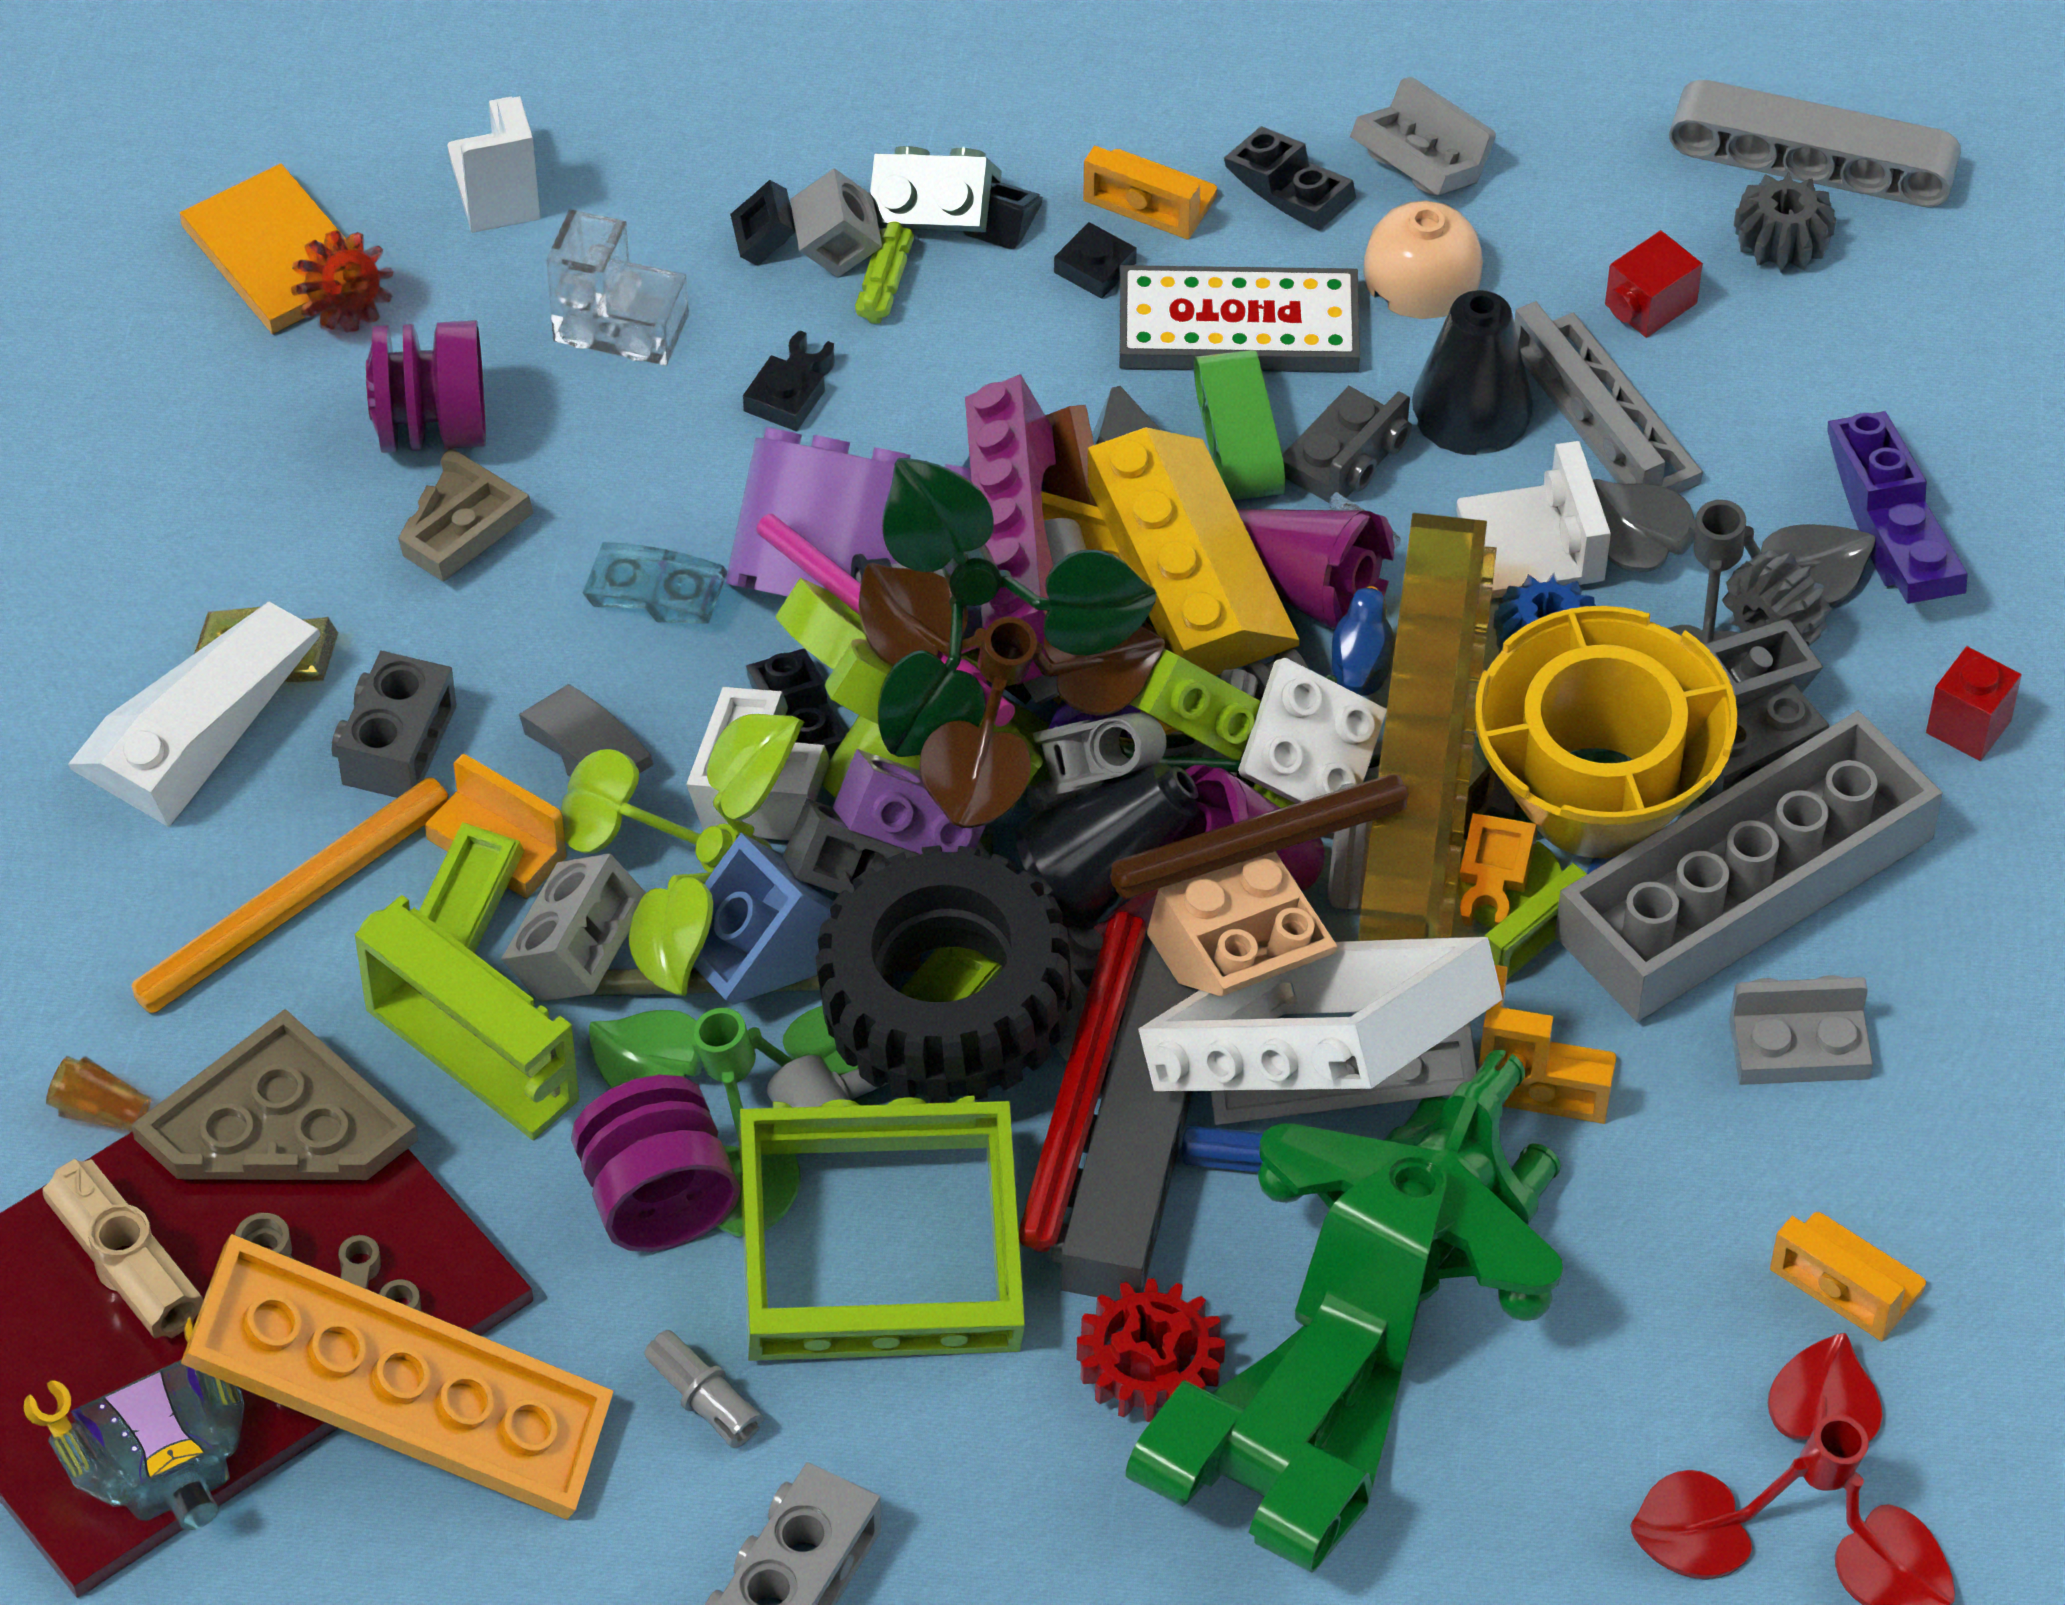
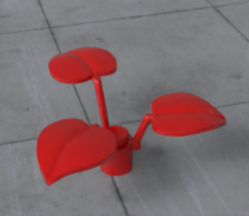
M1846 1333L1833 1335L1807 1347L1792 1358L1774 1379L1768 1393L1767 1402L1774 1426L1780 1433L1789 1438L1808 1441L1803 1447L1799 1458L1794 1459L1790 1467L1743 1509L1735 1511L1734 1496L1722 1481L1702 1471L1684 1470L1672 1473L1659 1480L1648 1492L1639 1512L1630 1524L1632 1536L1647 1555L1663 1567L1691 1578L1714 1579L1723 1577L1738 1570L1750 1556L1752 1543L1741 1524L1753 1519L1797 1478L1804 1477L1810 1486L1821 1491H1833L1841 1488L1846 1490V1522L1854 1533L1844 1537L1837 1546L1835 1567L1840 1582L1855 1600L1862 1605H1952L1955 1600L1954 1582L1948 1562L1935 1537L1923 1522L1907 1510L1890 1504L1874 1508L1867 1516L1865 1522L1860 1516L1859 1490L1864 1484V1479L1856 1470L1867 1453L1869 1442L1874 1439L1880 1429L1882 1406L1876 1388L1859 1363Z

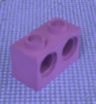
M856 749L833 805V809L849 830L922 854V847L941 845L942 852H958V846L976 848L985 828V825L974 828H961L953 825L926 791L920 776V770L860 749Z

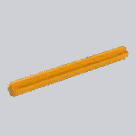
M427 777L134 980L131 987L136 1001L148 1013H156L424 826L448 801L449 795L446 789L433 777Z

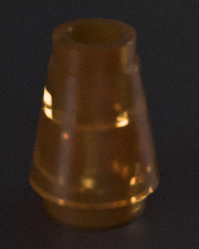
M66 1056L52 1078L46 1097V1104L59 1109L58 1116L61 1118L132 1132L131 1124L148 1112L151 1097L140 1093L139 1090L87 1056L82 1057L80 1060Z

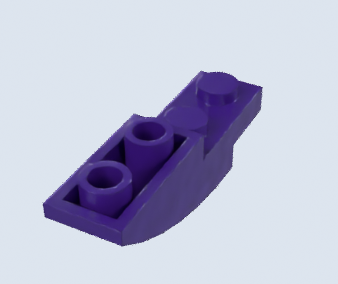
M1887 412L1859 413L1853 417L1828 421L1827 432L1843 489L1859 531L1875 536V547L1870 558L1884 586L1897 585L1907 604L1965 594L1967 591L1968 573L1926 503L1927 481Z

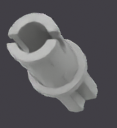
M670 1330L659 1333L648 1344L644 1352L645 1357L683 1395L681 1406L687 1411L695 1410L716 1429V1432L730 1447H740L760 1428L758 1424H761L764 1420L763 1415L732 1388L725 1380V1371L720 1366L716 1365L709 1368Z

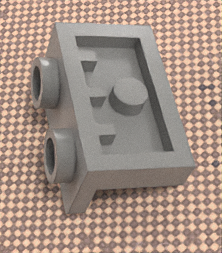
M1828 975L1806 980L1778 981L1772 978H1761L1752 982L1737 983L1735 985L1729 1023L1739 1085L1870 1079L1873 1062L1864 1015V1006L1868 992L1866 979L1863 977L1843 978L1836 975Z

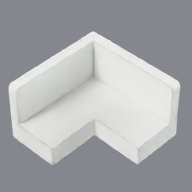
M520 96L489 101L491 134L455 140L447 145L471 233L540 220L533 137Z
M722 687L686 784L703 831L710 826L728 824L713 806V800L719 791L711 787L707 779L708 762L718 737L732 721L748 714L785 716L788 707L782 691ZM794 744L783 770L764 803L754 814L742 820L754 826L753 835L759 838L790 840L806 798L816 801L830 763L825 745Z

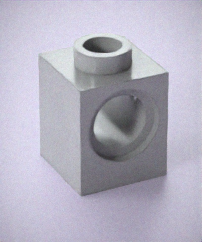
M835 168L790 199L799 251L837 278L882 248L873 196Z

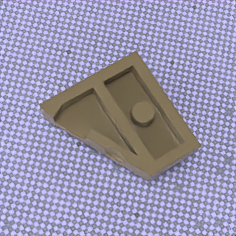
M453 448L444 452L440 460L443 473L436 486L426 485L418 500V511L408 519L398 537L402 555L443 582L533 514L528 494Z

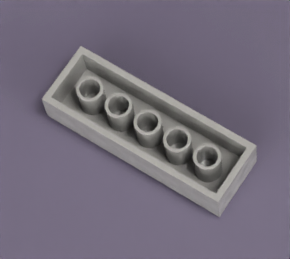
M1857 710L1560 891L1555 938L1636 1022H1639L1932 840L1943 792Z

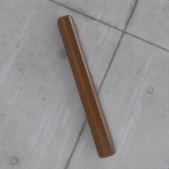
M1391 773L1117 860L1112 864L1111 882L1119 896L1128 899L1403 811L1407 807L1409 791L1407 786L1403 784L1401 777Z

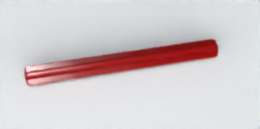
M1127 911L1118 912L1115 918L1108 922L1018 1231L1019 1242L1023 1246L1033 1248L1036 1252H1047L1051 1246L1057 1243L1147 930L1145 921L1142 918L1132 916Z

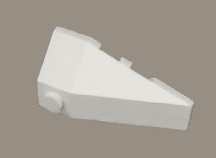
M270 601L107 715L68 763L70 769L167 827H170L321 635L319 630Z

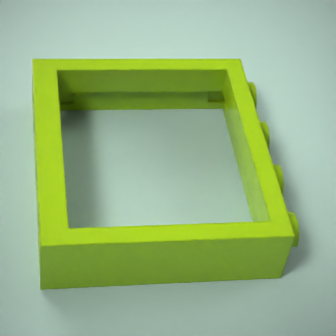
M974 1095L960 1098L955 1103H926L922 1099L905 1097L895 1099L887 1105H859L852 1100L837 1099L825 1102L819 1107H791L787 1103L773 1101V1108L740 1109L739 1159L748 1361L1021 1351L1025 1321L1010 1101L975 1102ZM987 1148L997 1301L768 1308L761 1155Z

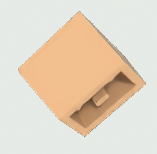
M1276 851L1159 888L1147 930V935L1179 984L1221 997L1335 954L1337 944Z

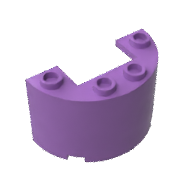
M766 427L764 438H755L725 583L789 596L801 577L826 589L757 533L759 521L767 514L777 516L850 576L851 562L855 554H863L867 560L888 558L891 564L898 563L893 559L885 545L882 534V516L892 484L895 462L898 458H910L911 455L874 447L872 459L848 454L850 442L813 435L810 447L800 445L802 434ZM945 464L946 468L971 481L970 468Z

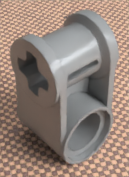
M1143 712L1124 714L1094 722L1085 720L1033 733L1035 743L1042 744L1051 783L1045 787L1047 796L1105 783L1104 780L1134 773L1158 763L1166 749V735L1162 725L1153 716ZM1123 729L1131 734L1135 743V751L1131 759L1122 753L1119 746V737Z

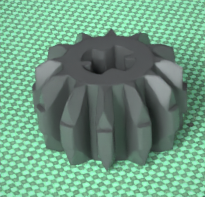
M1790 172L1780 181L1765 174L1759 185H1747L1734 217L1735 234L1739 236L1740 252L1754 253L1757 266L1768 261L1776 263L1780 273L1789 263H1793L1805 270L1811 258L1822 259L1824 252L1828 249L1830 238L1834 235L1836 225L1835 210L1831 208L1829 192L1815 191L1813 178L1801 183L1793 181Z
M1772 549L1763 554H1757L1749 562L1746 561L1733 572V576L1726 581L1728 593L1722 599L1724 605L1733 612L1728 622L1738 626L1742 632L1789 618L1808 646L1819 639L1821 632L1828 627L1825 617L1832 608L1820 596L1825 586L1816 583L1810 576V566L1801 568L1791 552L1780 556Z

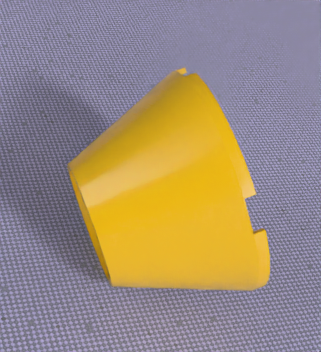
M1615 606L1571 608L1549 614L1525 625L1503 643V650L1491 663L1488 670L1483 671L1476 693V731L1484 755L1493 770L1530 821L1536 824L1540 834L1556 847L1578 856L1589 858L1616 857L1663 829L1714 783L1728 762L1734 745L1737 729L1736 698L1731 682L1718 659L1703 643L1686 630L1681 636L1668 628L1650 622V613ZM1587 748H1599L1622 753L1634 760L1621 763H1598L1579 758L1569 752Z

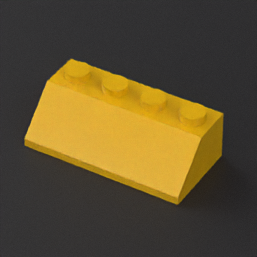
M1145 427L1088 447V487L1123 561L1156 590V601L1149 613V617L1158 636L1165 641L1164 649L1217 676L1224 670H1233L1234 668L1242 667L1299 646V638L1203 439Z

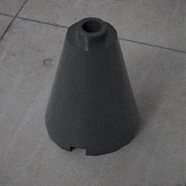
M1475 290L1466 292L1453 302L1414 387L1412 407L1418 419L1417 426L1423 436L1442 449L1462 455H1476L1477 448L1496 445L1495 452L1508 448L1521 438L1531 420L1532 396L1511 307L1503 297L1490 291Z
M1158 762L1033 814L1016 831L1017 850L1026 871L1031 872L1034 876L1042 874L1053 890L1048 895L1055 898L1065 919L1081 928L1093 929L1099 923L1109 920L1126 900V898L1119 896L1116 888L1112 885L1110 878L1112 864L1117 860L1173 843L1197 814L1196 799L1199 796L1198 789L1185 770L1178 766L1171 768L1165 763Z

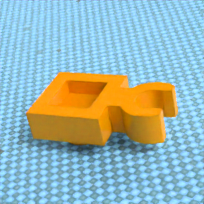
M1473 813L1461 863L1460 877L1461 882L1476 884V886L1470 888L1462 897L1460 911L1463 925H1472L1474 912L1482 905H1491L1497 909L1495 926L1511 914L1509 900L1505 894L1506 889L1525 892L1538 834L1536 824Z

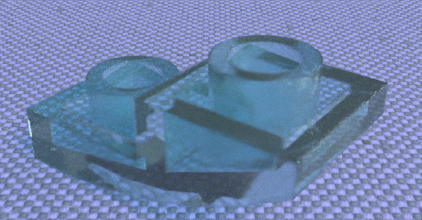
M602 542L582 593L593 607L645 608L656 622L708 624L728 571L721 564L681 552L645 545Z

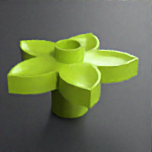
M800 577L775 618L807 651L833 669L825 684L830 699L859 715L830 759L822 785L837 798L856 749L920 770V755L898 757L890 754L880 735L877 719L879 695L883 682L892 666L882 661L871 649L862 629L860 615L827 589ZM977 648L961 654V659H966L979 669V650ZM1002 696L1014 706L1015 713L1006 725L999 727L994 724L993 732L1012 733L1019 736L1026 743L1031 759V771L1026 788L1028 785L1034 786L1041 781L1049 779L1050 776L1045 755L1040 746L1041 744L1035 743L1033 733L1047 730L1050 724L1014 701Z

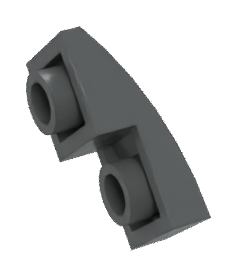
M569 684L519 714L525 735L561 754L566 773L569 777H571L579 762L586 756L603 749L617 750L628 755L636 764L639 774L654 765L651 754L623 724L596 701Z

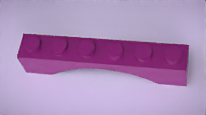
M1019 374L1002 382L987 384L976 393L965 397L971 482L982 491L992 508L994 517L993 533L985 545L989 548L998 570H1008L1012 578L1040 597L1048 598L1045 583L1053 567V562L1045 532L1041 485L1045 470L1056 464L1053 429L1022 375ZM1000 588L991 601L981 605L982 624L985 630H987L992 622L999 618L1017 617L1027 622L1033 628L1037 642L1043 645L1045 638L1043 624L1047 611L1033 608L1007 588ZM1033 660L1026 677L1016 685L1043 675Z

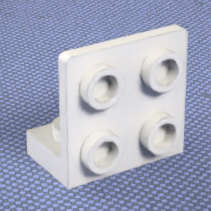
M1580 441L1555 444L1553 469L1545 471L1544 485L1463 497L1457 500L1456 511L1485 598L1503 597L1508 586L1522 587V583H1524L1528 574L1542 583L1547 582L1550 576L1555 573L1558 583L1563 586L1578 581L1579 585L1605 581L1611 532Z
M1288 658L1276 660L1273 664L1254 726L1238 769L1239 774L1296 804L1338 791L1343 784L1363 783L1387 709Z

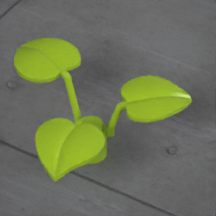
M748 714L735 719L723 730L713 747L708 762L707 779L711 787L719 791L713 800V806L728 824L710 826L701 834L628 804L639 781V770L628 755L612 749L598 750L586 756L574 769L567 785L568 792L564 795L561 805L565 841L571 848L585 854H595L603 850L616 837L621 826L622 816L625 815L696 845L695 851L698 860L703 868L710 872L673 875L669 879L667 889L654 888L644 894L633 914L629 931L631 955L644 976L658 987L679 996H687L690 973L707 938L713 915L712 893L704 883L740 833L772 849L768 841L753 835L754 826L742 820L754 814L770 794L789 758L804 721L793 716Z

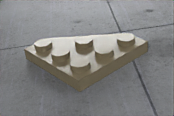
M286 1009L282 1010L131 1124L134 1140L177 1179L368 1180L418 1141L416 1125Z

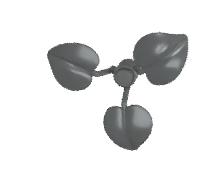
M1600 479L1593 480L1611 532L1608 560L1615 565L1630 571L1651 572L1664 564L1669 551L1676 555H1683L1694 543L1695 557L1705 568L1709 569L1703 630L1691 625H1676L1668 629L1681 636L1686 630L1703 644L1739 634L1734 631L1714 632L1721 571L1730 569L1741 560L1744 547L1751 559L1757 554H1763L1770 549L1780 556L1791 552L1798 566L1801 568L1810 566V576L1816 583L1825 586L1820 596L1829 603L1830 607L1844 601L1856 589L1875 547V536L1866 532L1831 525L1800 524L1784 527L1770 534L1763 541L1760 551L1754 541V529L1746 526V515L1743 509L1734 502L1721 499L1707 502L1698 510L1695 520L1691 506L1685 498L1668 488L1642 483L1620 484Z

